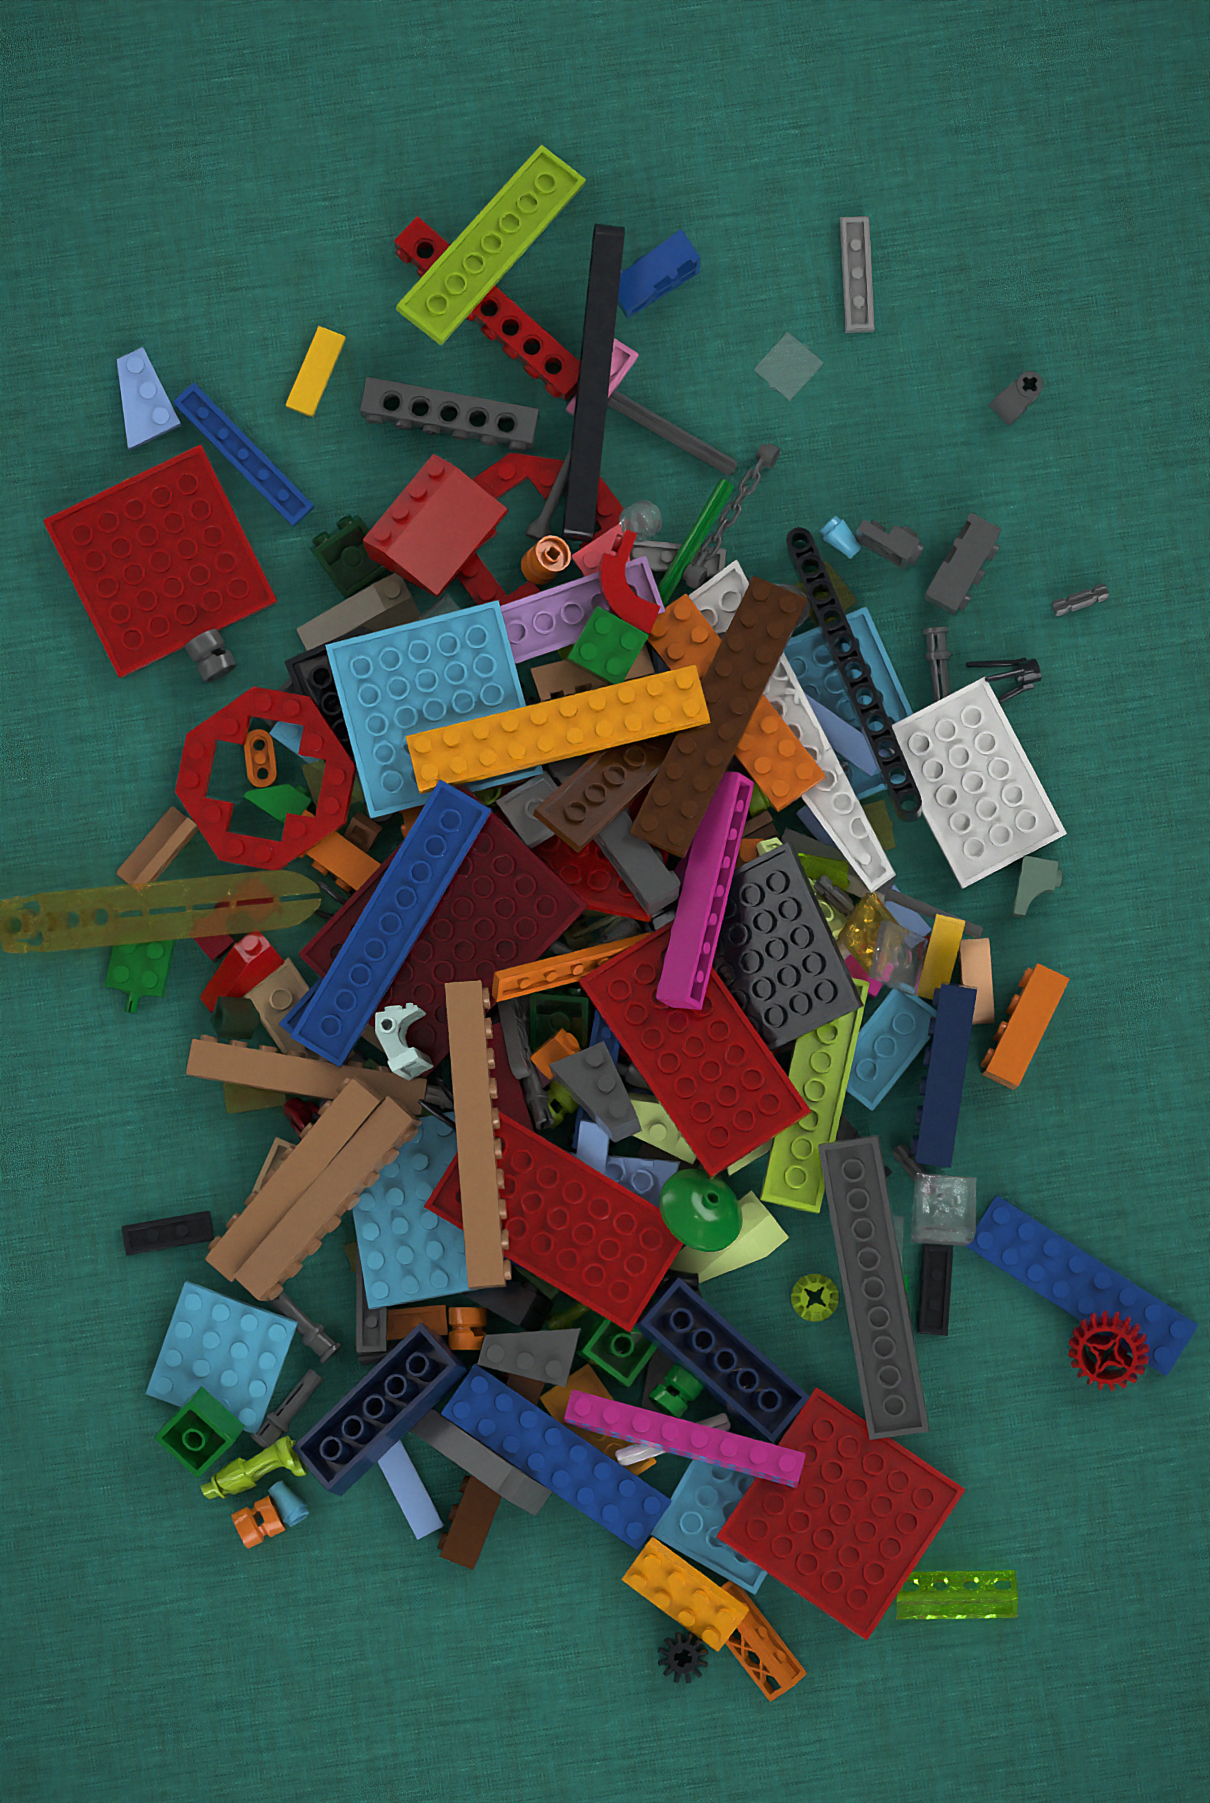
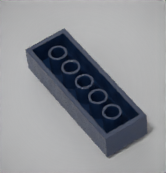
M942 982L941 988L935 987L932 1006L938 1007L937 1016L931 1017L928 1036L933 1037L932 1047L927 1046L925 1050L923 1066H929L928 1076H922L919 1095L925 1096L924 1105H918L915 1125L920 1126L919 1135H913L910 1155H916L915 1163L951 1168L978 987Z
M679 1277L669 1278L649 1301L634 1325L675 1364L692 1374L703 1385L704 1390L760 1441L773 1443L810 1398L805 1391Z
M420 1322L311 1428L292 1449L327 1491L342 1496L467 1375L469 1370L434 1329Z

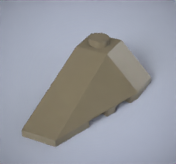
M394 573L363 589L298 627L296 630L308 651L362 626L373 630L374 633L423 619L403 578Z

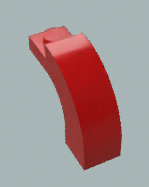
M626 529L623 535L617 534L611 551L616 552L615 556L604 553L601 557L598 575L600 592L607 608L613 615L649 635L661 606L638 597L630 589L626 581L625 567L637 533Z

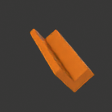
M728 1580L721 1588L750 1610L737 1626V1630L741 1634V1640L734 1638L731 1634L725 1643L771 1702L792 1688L807 1672L744 1589ZM748 1651L756 1653L760 1659V1664L754 1663L749 1658ZM767 1675L774 1677L781 1687L774 1690L767 1681Z

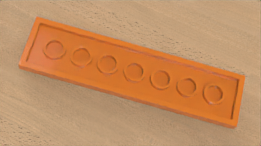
M684 594L667 606L664 613L657 615L651 634L647 638V642L669 671L696 664L700 683H702L722 642L721 638L687 594ZM763 694L734 756L775 810L779 812L826 779V775Z

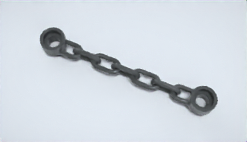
M763 443L759 447L755 457L759 460L758 463L742 479L739 485L740 492L735 501L730 502L719 518L720 525L715 534L709 535L702 545L700 559L695 565L689 564L685 569L682 579L686 581V585L696 590L702 586L708 573V569L703 567L704 564L717 553L722 544L721 536L726 528L731 527L737 520L742 510L741 503L746 495L752 494L760 482V472L763 467L772 469L777 462L781 452L779 447L771 443L768 445ZM751 475V478L756 480L748 491V486L744 485ZM732 507V511H736V513L729 522V519L725 518V516ZM712 539V542L716 544V546L713 549L712 553L709 555V551H705V549Z

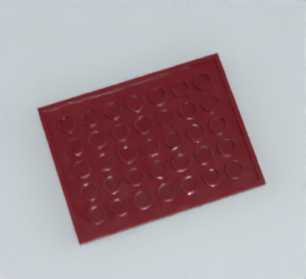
M464 784L454 786L455 788L459 789L460 791L464 792L465 794L484 804ZM491 812L368 1024L375 1030V1013L384 1012V1008L387 1006L400 1005L403 1009H406V1003H413V1005H417L418 1008L425 1011L427 1015L409 1025L405 1039L409 1048L414 1047L430 1057L434 1067L420 1074L427 1078L450 1054L445 983L481 980L483 988L488 987L492 1009L498 1003L492 996L494 972L537 961L589 905L500 818ZM402 843L298 953L322 979H324ZM485 1009V1015H486L491 1009Z

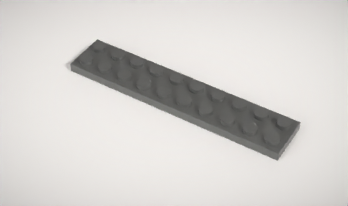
M879 1135L821 1143L818 1145L869 1439L929 1432L928 1415Z

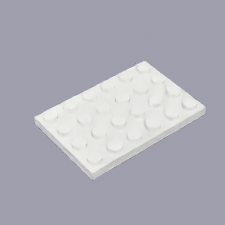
M985 677L891 725L921 795L922 814L961 889L1067 834L989 683L985 681ZM888 748L891 755H893L895 752Z

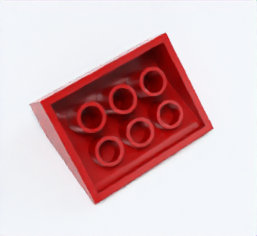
M433 454L363 538V543L370 559L438 598L508 513V509L456 466Z

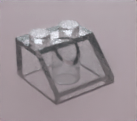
M917 1173L911 1212V1242L970 1246L976 1234V1178Z

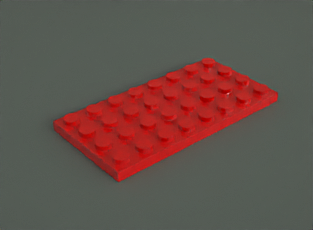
M673 919L580 978L578 983L708 1176L712 1178L811 1114V1110L713 967H711L702 1010L674 1008L656 999L657 986L664 966V957L671 937V927L675 920Z
M499 1111L500 1128L494 1129L495 1138H500L502 1146V1159H497V1169L503 1170L505 1189H499L500 1199H505L507 1219H501L502 1230L507 1229L509 1236V1249H504V1256L628 1332H631L684 1243L679 1241L667 1228L661 1216L660 1208ZM457 1151L424 1207L464 1231Z

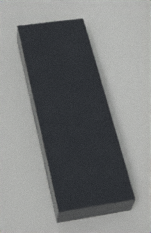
M210 1211L121 1226L126 1256L208 1242L215 1239Z
M923 1244L917 1334L948 1336L954 1246Z

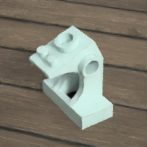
M406 1003V1009H403L400 1005L385 1007L384 1012L375 1013V1033L389 1059L387 1063L393 1073L409 1081L434 1067L428 1055L414 1047L409 1048L405 1039L409 1025L427 1015L425 1011L418 1008L417 1005H413V1003Z

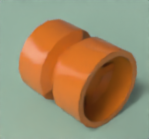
M549 535L543 537L521 559V569L524 576L534 584H547L569 565L571 560L569 546L558 536Z
M449 1308L448 1324L453 1327V1330L448 1333V1347L451 1350H481L484 1337L487 1335L483 1331V1327L487 1325V1308Z
M270 1495L255 1502L253 1509L245 1507L231 1514L233 1523L247 1549L263 1542L265 1535L273 1537L286 1530V1526L282 1522ZM263 1517L265 1522L260 1525L257 1519Z

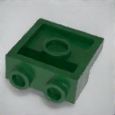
M350 514L341 518L336 523L338 528L332 533L328 534L324 531L313 538L312 542L314 545L309 548L344 598H347L387 570V568L369 558L363 543V538L368 534L369 529L358 515L352 518Z
M579 983L570 984L568 988L553 987L530 993V1049H537L561 1028L567 1033H571L577 1039L582 1050L589 1048L591 1021L594 1019V1005Z

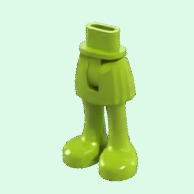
M287 1435L278 1439L273 1445L248 1461L238 1457L214 1474L210 1482L201 1485V1490L209 1500L217 1496L224 1499L228 1493L236 1495L255 1487L256 1481L276 1468L286 1467L294 1475L301 1477L308 1473L307 1466L292 1449L296 1444L295 1441H291Z

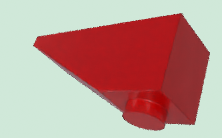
M256 927L232 947L199 998L216 1018L285 962Z

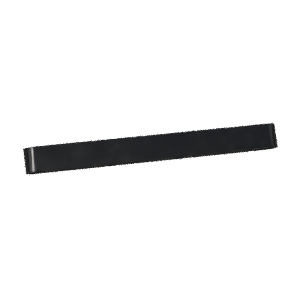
M595 223L593 231L562 526L563 540L591 543L594 534L625 227Z
M802 527L794 528L787 534L786 538L787 552L803 592L808 599V604L894 811L903 822H914L922 813V799L814 539L807 529ZM799 540L807 543L806 547L797 549L792 545ZM808 566H814L818 569L816 573L811 575L803 572ZM818 592H826L829 595L825 600L814 598V595ZM831 617L837 618L840 621L836 626H828L824 623L826 619ZM841 643L848 644L851 647L847 652L843 653L835 649ZM852 669L859 670L862 673L858 678L854 679L846 675ZM866 695L871 697L872 701L867 705H862L857 702V699L860 696ZM877 721L883 725V728L879 731H872L868 728V725ZM883 748H890L895 753L891 757L885 758L880 756L879 751ZM895 774H900L905 777V781L901 784H894L890 781V778ZM909 800L913 801L917 806L911 811H906L902 809L901 804Z

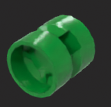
M674 1364L663 1377L665 1383H658L647 1398L664 1415L680 1419L688 1409L687 1402H693L704 1387L687 1370ZM672 1391L676 1394L675 1397L671 1395Z

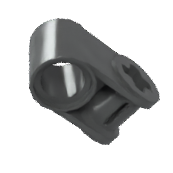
M1024 372L1008 388L1006 387L988 406L1008 426L1012 425L1040 395L1043 387L1042 378L1036 372ZM1033 382L1035 384L1034 392L1031 389L1023 390L1025 383Z

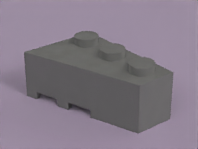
M970 512L963 529L955 539L951 550L925 593L924 600L955 616L958 609L964 611L972 597L967 594L972 584L979 585L986 572L982 569V566L986 559L992 561L1000 548V545L996 544L1002 529Z
M604 1041L549 1064L553 1079L562 1085L573 1100L581 1105L613 1142L642 1131L638 1116Z
M581 1328L485 1335L477 1365L566 1387Z

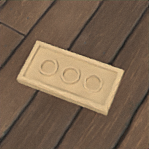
M288 957L284 960L285 963L243 997L284 1055H288V1050L306 1053L305 1058L317 1060L319 1054L291 1038L290 1034L279 1025L282 1019L310 989ZM353 1050L347 1060L351 1059L355 1054Z

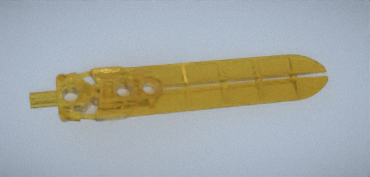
M270 870L45 892L24 898L16 896L0 901V941L4 952L26 954L27 951L53 952L289 928L305 921L321 905V898L280 902L281 896L321 892L319 886L304 875L286 870ZM271 897H273L274 902L247 906H237L236 901ZM36 900L41 906L40 914H37L32 909L13 910L24 907L25 903ZM229 902L230 907L193 911V905ZM186 906V912L149 915V909ZM102 908L108 913V920L104 925L99 924L96 919L97 912ZM142 910V916L120 918L119 912ZM73 911L79 916V923L75 928L70 927L67 921L68 915ZM14 917L21 921V929L16 934L10 929V922ZM40 931H42V937H44L41 946L27 945V942L15 941L35 939Z

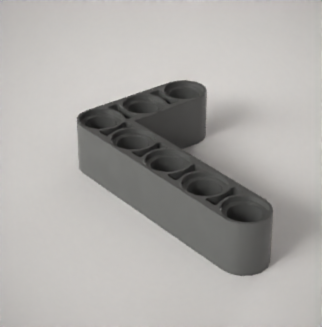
M434 1408L428 1411L410 1429L493 1491L534 1516L538 1514L552 1493L550 1489L510 1464Z

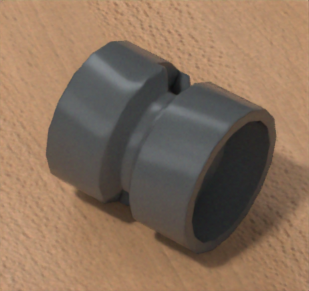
M218 629L206 631L185 645V649L192 661L199 663L197 670L204 683L220 679L238 666L230 650L223 649L226 643Z

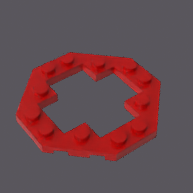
M510 452L472 480L498 500L528 478L544 501H546L564 461ZM599 477L595 521L601 530L593 535L592 541L619 523L623 533L626 518L625 509L601 477ZM495 529L486 538L482 545H484L489 540L498 535ZM583 542V543H581V544L579 545L580 550H581L582 548H584L585 546H587L588 544H590V543H589V542ZM476 552L456 575L477 606L499 600V604L502 606L540 592L534 583L528 581L507 596Z
M253 686L186 734L175 793L220 861L279 872L289 865L288 863L305 854L322 842V839L346 825L357 765L347 753L341 740L330 723L326 721L312 697ZM251 717L304 726L298 755L326 760L315 818L287 813L281 842L228 832L234 803L206 798L217 740L245 745Z

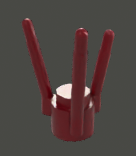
M294 1097L284 1104L282 1112L290 1121V1126L299 1137L305 1126L311 1122L312 1113L317 1114L320 1108L316 1107L312 1101L304 1103L301 1098Z

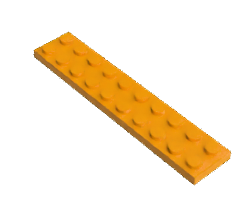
M695 664L408 735L406 740L418 790L421 795L433 792L440 779L447 784L457 786L710 723V717Z

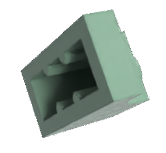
M1025 855L1022 857L1011 917L1023 919L1032 900L1044 893L1052 894L1055 887L1060 888L1063 870H1058V861Z

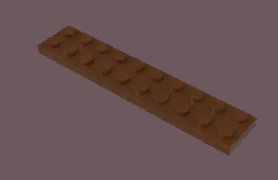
M753 576L701 683L710 723L677 732L629 831V835L678 857L685 858L807 604V598Z

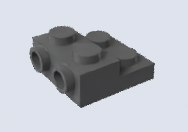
M863 519L857 529L855 538L859 543L904 571L909 564L914 567L924 548L920 544V540L916 538L917 533L906 526L899 528L895 525L890 534L885 533L886 528L874 520H871L869 523Z

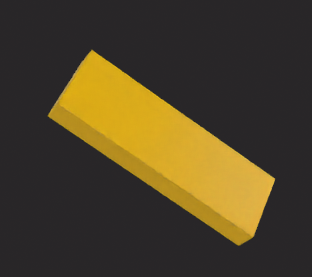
M318 326L285 404L287 408L309 417H314L345 343L346 336Z
M936 914L916 991L917 996L933 1000L935 987L941 988L942 982L950 983L965 927L964 920Z

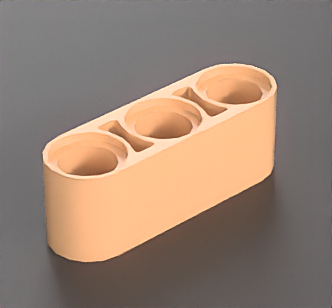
M989 938L962 939L958 949L961 985L978 987L972 1025L994 1023Z

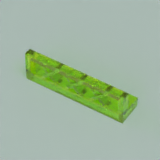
M1016 1570L912 1572L906 1582H915L920 1588L916 1591H903L902 1587L896 1595L897 1620L1017 1618L1018 1612ZM967 1581H975L980 1587L976 1590H968L962 1585ZM996 1581H1010V1589L999 1590L993 1584ZM936 1582H945L950 1587L947 1590H937L933 1585Z

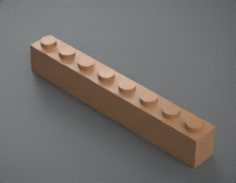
M201 1035L200 1040L192 1039L186 1070L188 1076L334 1101L339 1095L336 1091L339 1085L347 1077L352 1079L360 1075L385 1098L387 1096L398 1098L416 1116H423L424 1107L418 1103V1100H426L429 1082L427 1079H422L423 1076L421 1075L408 1081L397 1074H393L390 1067L376 1065V1070L364 1068L365 1063L347 1060L346 1065L338 1067L318 1055L317 1060L305 1058L306 1053L288 1050V1055L276 1053L277 1048L259 1045V1049L256 1050L247 1048L248 1043L230 1040L229 1045L218 1043V1038L213 1036Z
M360 1075L352 1079L347 1077L336 1089L339 1093L333 1102L328 1100L317 1113L321 1116L314 1125L310 1122L300 1133L301 1142L296 1148L291 1145L280 1158L284 1161L278 1170L272 1168L262 1180L265 1186L259 1193L255 1190L244 1202L247 1208L241 1215L238 1213L234 1214L225 1225L229 1230L223 1237L218 1235L207 1247L210 1253L205 1260L230 1282L236 1280L233 1277L235 1273L385 1100V1097Z
M387 1096L233 1277L257 1300L269 1301L275 1299L282 1292L283 1283L289 1277H294L303 1266L301 1262L307 1255L314 1254L322 1244L320 1240L326 1233H331L341 1223L340 1217L344 1212L351 1210L357 1205L362 1191L366 1187L369 1188L375 1184L380 1177V1170L385 1165L391 1164L398 1157V1149L404 1142L411 1141L419 1131L417 1127L422 1121L398 1098Z

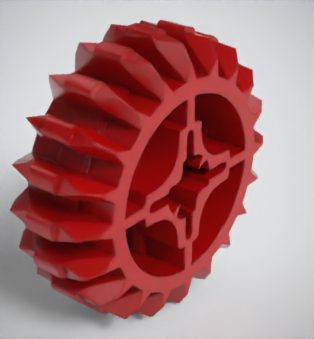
M1107 1310L1102 1312L1101 1319L1095 1312L1091 1314L1090 1321L1083 1318L1080 1322L1081 1327H1075L1072 1332L1075 1337L1069 1339L1068 1344L1073 1348L1069 1349L1068 1356L1075 1358L1071 1362V1367L1080 1368L1077 1373L1078 1378L1085 1375L1088 1376L1086 1382L1088 1386L1093 1381L1099 1382L1097 1386L1099 1390L1103 1389L1104 1384H1108L1112 1392L1116 1388V1383L1124 1389L1127 1387V1380L1134 1384L1138 1378L1136 1374L1143 1375L1145 1371L1143 1365L1148 1364L1149 1361L1146 1353L1149 1352L1150 1346L1144 1344L1147 1339L1146 1334H1137L1141 1326L1139 1324L1130 1326V1316L1125 1317L1124 1321L1120 1320L1119 1311L1115 1312L1113 1318L1109 1317ZM1110 1331L1113 1333L1110 1336H1102L1097 1332ZM1122 1338L1126 1339L1129 1343L1133 1358L1127 1355L1128 1351L1122 1348L1120 1344ZM1115 1342L1114 1347H1113V1350H1114V1351H1111V1352H1110L1109 1354H1107L1106 1357L1103 1359V1356H1104V1353H1105L1104 1350L1106 1351V1350H1107L1108 1348H1110V1347L1112 1346V1344ZM1085 1344L1091 1347L1090 1351L1096 1355L1097 1361L1095 1364L1089 1359ZM1109 1365H1114L1121 1369L1106 1370L1105 1368Z

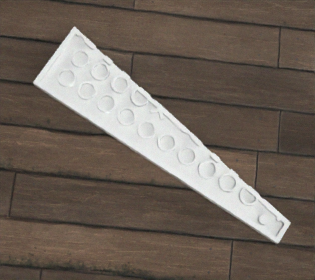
M736 559L688 596L721 640H723L741 603L749 582ZM783 652L766 687L764 696L826 775V779L801 797L868 889L873 892L896 874Z

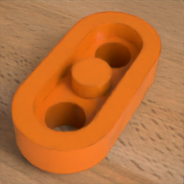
M261 729L253 730L247 734L246 744L244 745L248 779L256 788H268L274 785L278 777L274 741L268 732ZM257 741L265 743V747L260 751L254 748ZM260 770L268 771L266 779L258 778Z

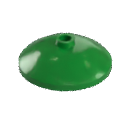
M684 1169L674 1173L662 1186L659 1195L661 1216L667 1228L679 1241L695 1250L716 1252L727 1248L736 1240L743 1222L741 1206L734 1192L717 1176L710 1178L704 1170Z

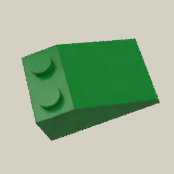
M600 1315L578 1343L575 1353L619 1387L629 1388L657 1347L637 1328L633 1327L631 1332H628Z

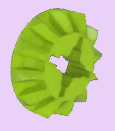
M809 1274L800 1278L794 1285L791 1293V1303L795 1312L803 1319L813 1322L822 1321L830 1317L836 1310L839 1302L838 1289L831 1279L821 1274ZM823 1287L820 1298L826 1306L814 1303L809 1308H806L810 1297L804 1289L816 1292Z

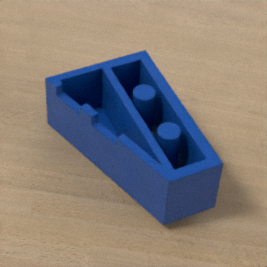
M682 229L651 252L637 259L628 269L621 270L617 305L627 319L700 273L701 257Z

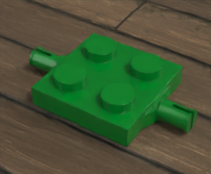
M147 913L144 914L142 930L133 932L121 929L116 930L105 987L121 990L128 994L124 1012L137 1014L139 997L154 996L164 998L176 943L174 939L159 937L153 933L157 916Z

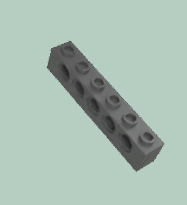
M371 377L366 378L360 407L361 416L366 418V422L382 425L383 421L394 423V427L403 430H411V427L422 428L424 433L430 435H440V432L452 434V438L462 441H468L470 437L480 439V443L489 446H497V443L508 444V448L515 451H526V448L533 449L539 421V409ZM395 399L400 402V406L395 411H388L384 408L385 403ZM418 405H425L429 408L424 416H416L413 414V410ZM447 410H453L457 413L456 419L451 422L444 421L441 416ZM480 415L486 419V422L481 427H474L470 424V420L474 416ZM503 421H511L515 425L514 429L507 433L500 431L498 427Z

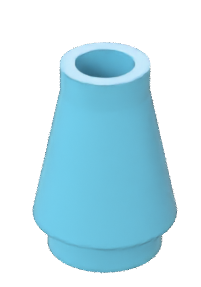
M836 515L819 531L824 536L822 538L824 541L845 554L849 559L862 548L844 519L840 520Z
M283 1480L277 1482L268 1490L282 1522H287L289 1527L298 1524L309 1514V1511L306 1509L307 1504L288 1488Z

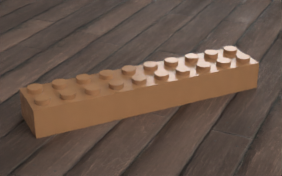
M481 980L445 983L468 1288L507 1287L506 1280L512 1279L511 1263L509 1260H504V1249H509V1236L507 1229L502 1230L501 1219H507L505 1199H500L499 1189H505L504 1173L502 1169H497V1159H502V1146L500 1138H495L494 1129L500 1128L498 1108H493L492 1099L498 1098L496 1080L495 1078H490V1069H495V1056L493 1048H488L487 1039H493L491 1018H486L485 1009H491L490 993L488 987L483 988Z

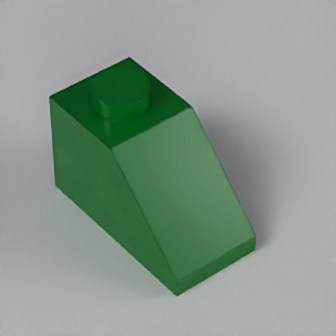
M289 784L247 791L244 795L247 801L282 825H285L287 813L302 815L305 810L309 812L314 806V802L310 799L312 794L299 784L295 788Z

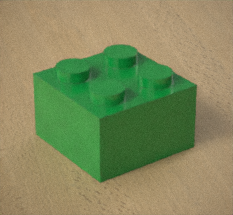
M596 606L565 660L608 685L622 683L649 635L601 607Z
M201 1386L164 1423L154 1436V1439L195 1477L199 1478L235 1442L245 1428V1425Z

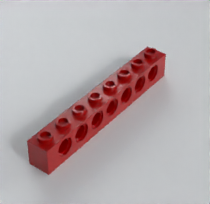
M418 216L394 240L395 248L397 249L395 254L405 264L408 265L411 262L417 267L416 273L420 277L430 269L450 246ZM423 248L433 250V255L427 259L420 258L418 253ZM494 286L466 319L470 322L473 320L478 322L482 326L480 331L489 340H498L503 345L502 351L510 359L515 360L518 358L525 365L523 369L531 378L536 380L539 377L546 384L544 388L552 397L557 399L560 396L566 402L577 390L580 361L500 289ZM492 305L498 310L493 316H485L482 314V309L485 306ZM510 324L516 325L519 328L518 332L512 336H508L503 332V329ZM529 344H537L540 347V351L535 355L527 354L524 349ZM550 363H557L562 367L561 371L557 374H550L545 369Z

